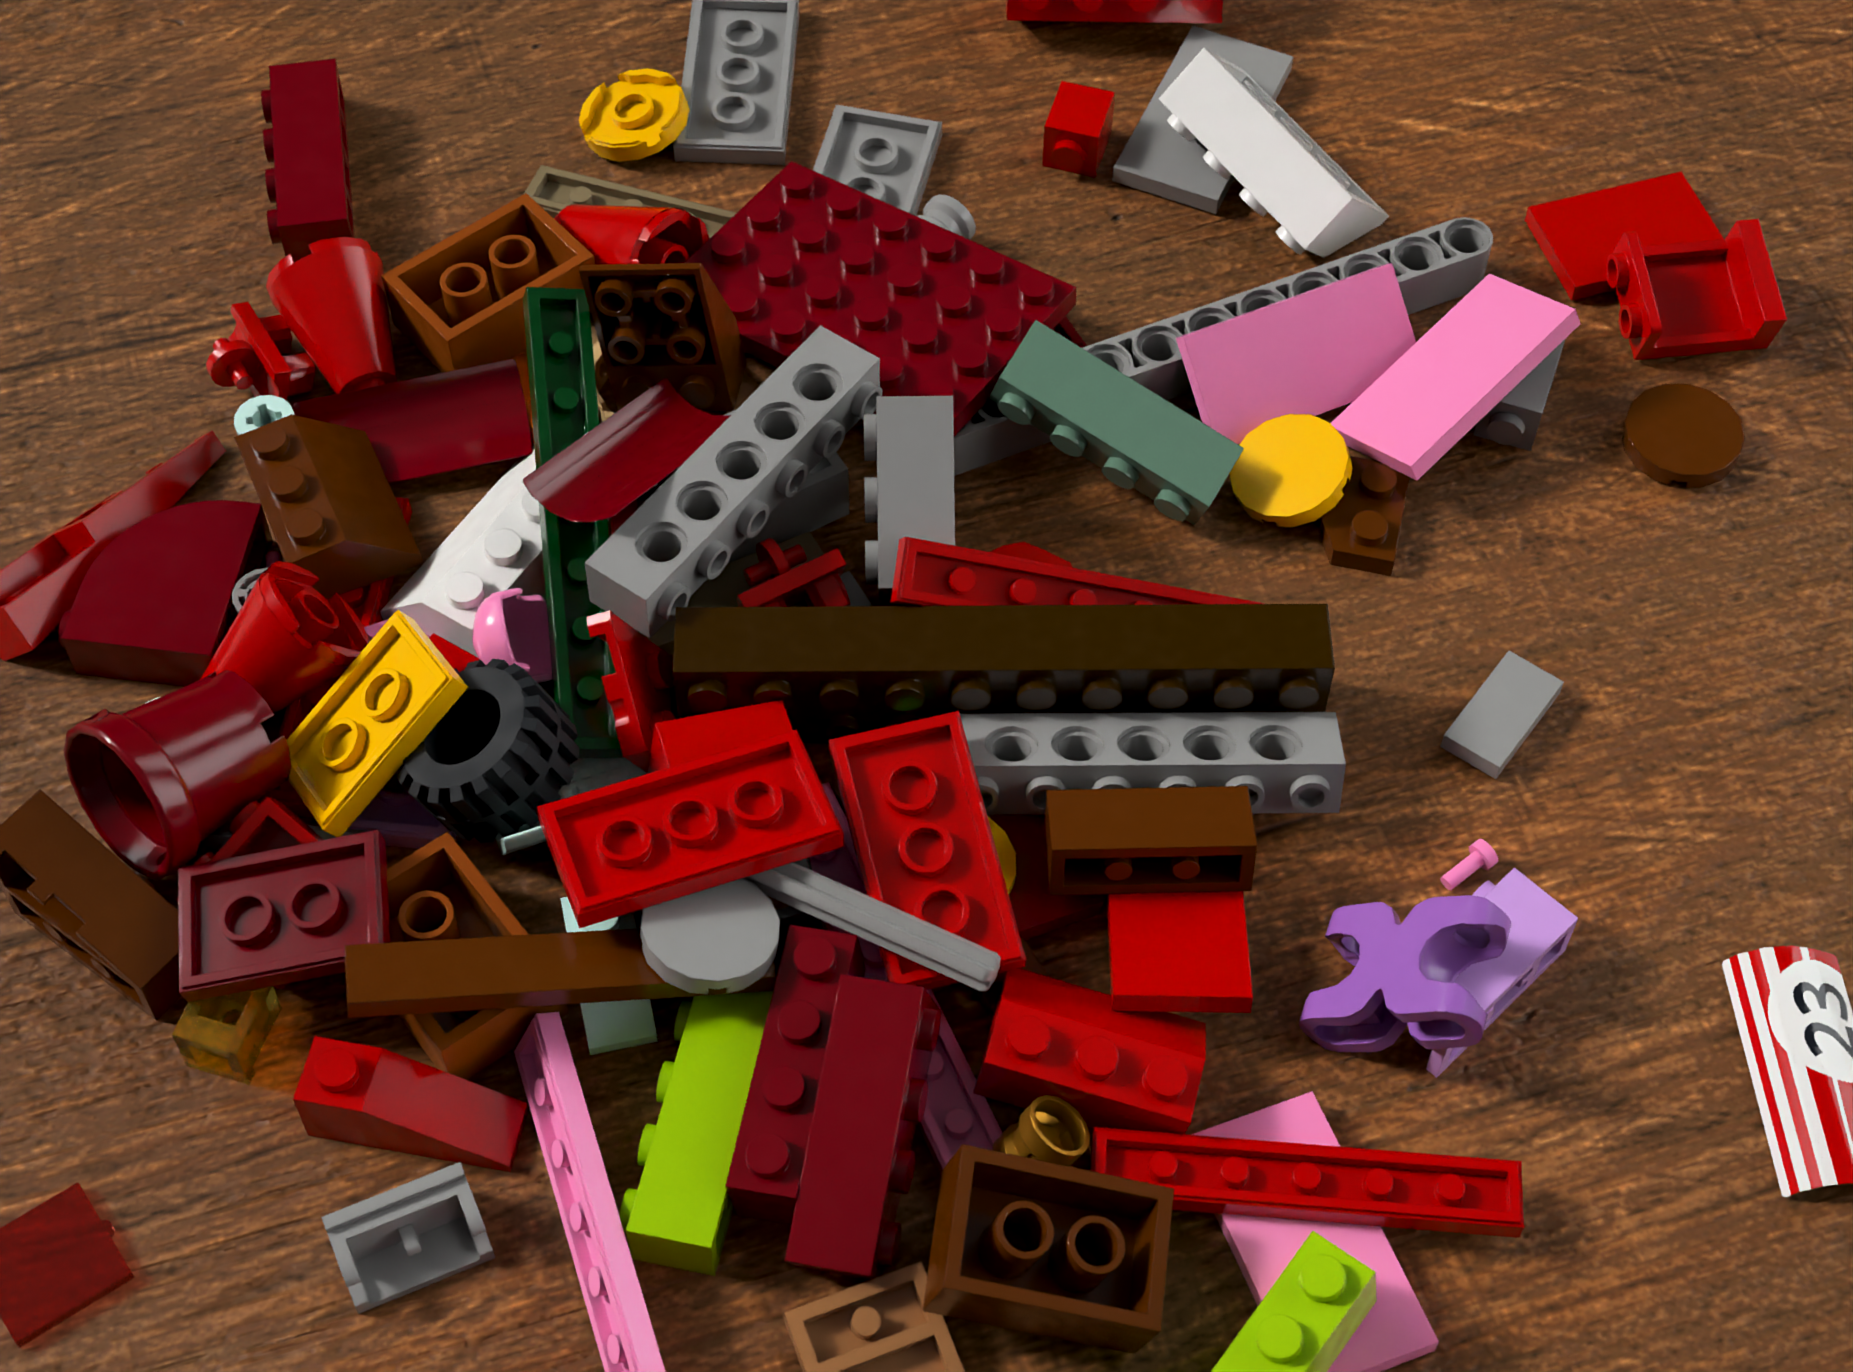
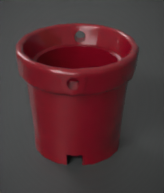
M225 670L216 675L215 671L199 681L123 714L103 709L67 731L63 750L68 777L81 807L97 833L113 852L132 869L156 880L171 875L178 868L186 865L196 856L199 843L239 814L248 804L287 781L292 766L289 746L285 736L282 735L276 740L269 742L267 734L260 724L274 716L269 705L249 682L229 670Z

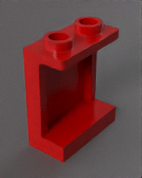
M1759 219L1737 220L1727 237L1718 240L1641 246L1637 231L1624 232L1613 253L1609 254L1607 258V282L1611 288H1616L1621 307L1619 311L1620 332L1624 339H1629L1634 360L1766 349L1787 321Z

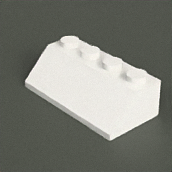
M1203 48L1159 97V100L1172 112V115L1167 119L1168 123L1189 142L1197 138L1208 149L1203 159L1225 179L1233 175L1245 187L1239 193L1244 202L1262 217L1269 212L1281 224L1276 234L1299 255L1304 250H1307L1325 258L1382 225L1389 217L1243 69L1208 49Z
M534 445L532 446V453L518 458L380 611L382 619L387 620L397 610H400L413 618L425 634L431 636L435 633L478 657L472 641L473 624L476 612L486 598L492 593L521 588L523 594L519 595H541L546 599L539 502L531 496L523 484V478L536 470Z

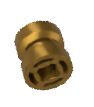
M1044 1095L1037 1097L1020 1115L1019 1122L1010 1125L993 1143L992 1150L1068 1166L1073 1164L1087 1149L1090 1134L1086 1122L1070 1103L1056 1096Z

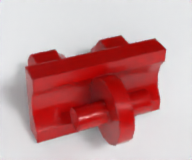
M249 302L232 304L231 314L236 322L235 329L228 339L220 338L214 342V351L209 355L206 362L207 372L214 383L222 387L236 386L240 390L249 388L254 397L274 395L286 401L287 396L311 392L315 377V365L308 354L301 353L282 356V354L290 353L293 337L291 329L281 315L258 318Z
M768 538L756 544L759 563L743 570V575L751 587L768 579V581L737 595L736 598L738 607H790L805 600L808 607L850 606L851 602L845 585L840 578L846 567V562L839 549L836 548L791 570L790 568L807 561L806 554L801 545L797 544L782 551L773 539Z

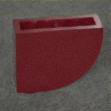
M211 500L175 506L139 521L107 545L90 566L80 585L71 611L67 610L64 612L59 624L60 645L66 649L76 674L183 687L199 681L237 616L232 602V591L236 583L245 574L265 567V556L270 552L273 539L262 504Z

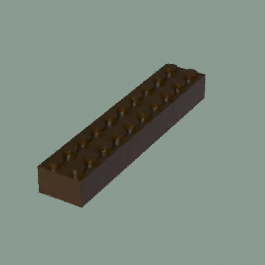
M1328 604L676 607L673 679L678 719L782 700L792 729H797L803 743H826L829 745L830 739L959 711L960 714L1325 712L1335 671Z

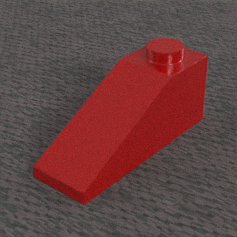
M314 1036L293 1097L294 1104L308 1136L451 1162H460L462 1164L511 1172L529 1112V1106L526 1102L387 1049Z

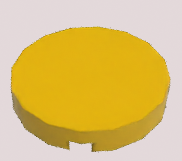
M654 69L628 70L617 75L619 82L610 85L608 88L605 83H602L591 92L582 105L579 123L589 148L601 158L621 162L640 160L656 154L675 141L687 124L690 109L684 92L677 84L675 78L667 72Z
M1286 414L1265 421L1245 436L1239 445L1244 449L1229 473L1233 492L1239 504L1251 518L1262 523V519L1267 522H1276L1278 527H1296L1316 521L1338 504L1344 495L1342 489L1346 485L1347 478L1350 481L1353 467L1344 438L1330 422L1310 414Z

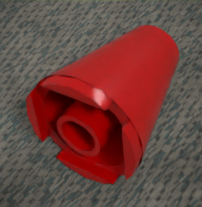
M572 204L562 209L554 218L594 255L595 265L684 263L710 239L705 223L682 208Z
M337 237L308 244L311 254L294 262L291 253L281 259L268 275L266 288L270 300L335 393L340 394L397 382L387 296L381 277L384 274L383 263L377 250L373 252L369 242L360 238Z
M276 561L259 576L200 679L215 671L216 675L225 670L233 671L255 688L267 702L273 714L343 673L367 646L369 639L360 619L337 592L327 600L313 588L320 580L319 577L291 562Z

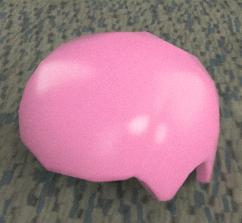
M521 588L492 593L480 604L473 624L472 641L479 660L485 665L492 659L505 660L509 665L515 663L522 667L538 684L553 680L546 599L541 595H519L523 594Z

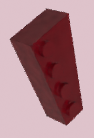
M840 974L785 1261L796 1267L872 1280L883 1275L885 1266H895L902 1234L901 1223H896L895 1218L901 1194H908L913 1178L915 1152L911 1151L916 1125L922 1121L928 1094L927 1074L932 1053L937 1045L942 1011L924 987Z

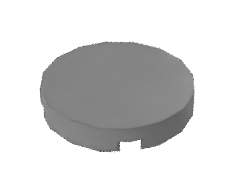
M741 878L644 908L640 938L643 943L642 951L647 964L665 982L689 993L708 995L709 989L727 988L726 994L744 990L762 978L776 957L780 920L771 899L753 882Z

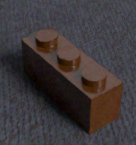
M1248 786L1047 790L1044 839L1049 895L1252 890L1257 840Z

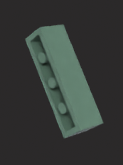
M1037 320L1034 321L989 396V399L997 403L999 410L1010 420L1022 425H1033L1049 435L1053 445L1060 451L1074 457L1083 456L1101 467L1104 476L1115 485L1125 489L1135 488L1154 500L1155 507L1167 517L1177 521L1186 520L1193 525L1210 507L1244 449Z

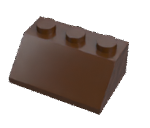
M291 414L234 437L285 562L298 565L319 577L320 580L313 588L326 599H330L336 592L341 595L360 587L364 588L373 582L386 579L424 563L365 431Z

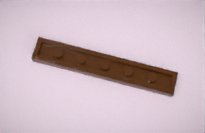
M641 928L344 945L348 1018L705 996L706 994L689 993L665 982L647 964L642 951ZM772 962L762 978L744 990L727 994L774 991L776 981L774 962ZM727 988L709 989L708 995L726 994Z

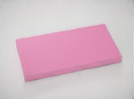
M1392 263L1383 264L1176 338L1202 423L1236 444L1241 443L1249 432L1267 420L1286 414H1310L1316 416L1354 402L1416 343Z
M1488 274L1335 418L1331 424L1342 435L1348 447L1417 481L1581 324L1576 309Z
M1313 1091L1191 1134L1340 1147ZM1214 1213L1257 1306H1259L1312 1230L1376 1272L1377 1301L1327 1372H1381L1436 1350L1439 1341L1381 1227Z

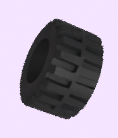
M492 659L487 665L481 660L470 662L465 670L461 672L456 668L454 669L468 688L420 745L403 760V765L398 769L400 771L397 774L400 784L450 832L453 831L459 838L467 841L475 837L480 843L493 842L498 834L503 838L516 834L524 824H528L530 827L539 821L537 806L562 798L558 792L562 786L570 785L575 773L570 768V764L577 761L579 757V746L574 742L578 737L575 725L569 720L570 716L522 667L515 663L509 665L505 660Z

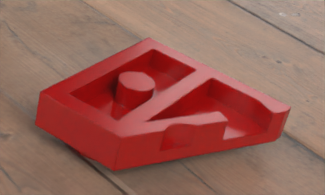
M609 610L588 616L587 627L590 638L598 636L608 644L616 672L601 676L607 700L614 714L615 729L623 757L647 773L655 723L676 719L671 710L670 688L674 686L673 663L664 650L660 649Z

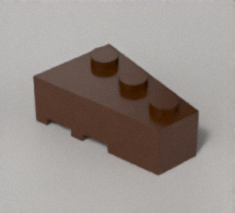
M39 789L0 825V886L15 914L157 1021L182 996L179 993V906L173 907L159 894L149 880L139 872L131 870Z

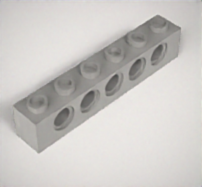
M820 325L585 562L590 602L605 611H612L648 638H651L667 621H674L676 607H687L691 595L707 579L712 580L719 576L726 567L734 550L747 537L754 538L760 533L768 520L769 514L785 497L791 498L799 492L806 481L808 473L823 457L828 459L838 451L845 434L860 419L864 420V414H873L875 412L876 396H882V388L880 387V358Z
M1336 712L960 714L987 815H1045L1047 790L1248 786L1252 813H1339L1346 762Z

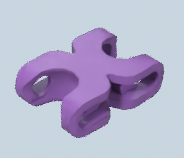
M1471 895L1428 898L1415 905L1402 924L1398 914L1392 907L1383 902L1347 905L1335 909L1331 915L1325 938L1334 945L1344 960L1355 967L1352 973L1338 985L1313 991L1308 995L1299 1020L1300 1028L1324 1049L1336 1052L1381 1051L1394 1044L1407 1026L1414 1040L1426 1049L1468 1047L1477 1044L1483 1036L1488 1014L1481 1008L1468 990L1460 984L1454 983V981L1471 964L1501 956L1506 948L1511 929V920L1493 902L1483 897Z

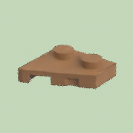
M922 1261L784 1312L783 1319L803 1372H965L943 1315L923 1311L927 1274Z

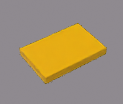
M397 610L286 740L289 746L292 766L288 778L289 782L320 827L335 837H341L403 765V760L420 745L468 688L416 621L400 610Z

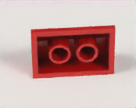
M1020 968L1006 971L973 1093L1025 1109L1037 1097L1044 1095L1056 1096L1070 1103L1080 1113L1089 1128L1100 1127L1185 1134L1192 1121L1206 1060V1023L1170 1012L1112 1011L1111 995Z

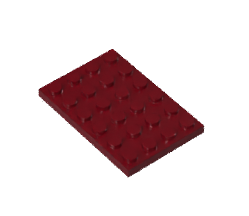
M793 161L783 168L684 262L701 263L736 317L745 353L778 368L821 325L880 358V387L882 388V396H953L954 437L989 400V396L1000 375L1034 321L1037 320L1053 330L1076 305L1075 286Z

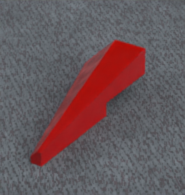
M213 430L194 440L192 444L166 462L159 463L146 471V476L124 491L121 490L111 494L0 569V659L7 661L34 650L60 623L64 612L67 610L71 611L87 571L103 549L117 536L139 521L155 513L172 508L226 452Z

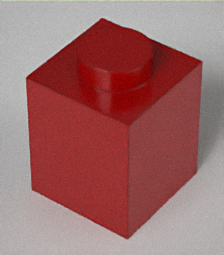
M1061 81L1044 126L1042 166L1096 177L1112 133L1115 92Z

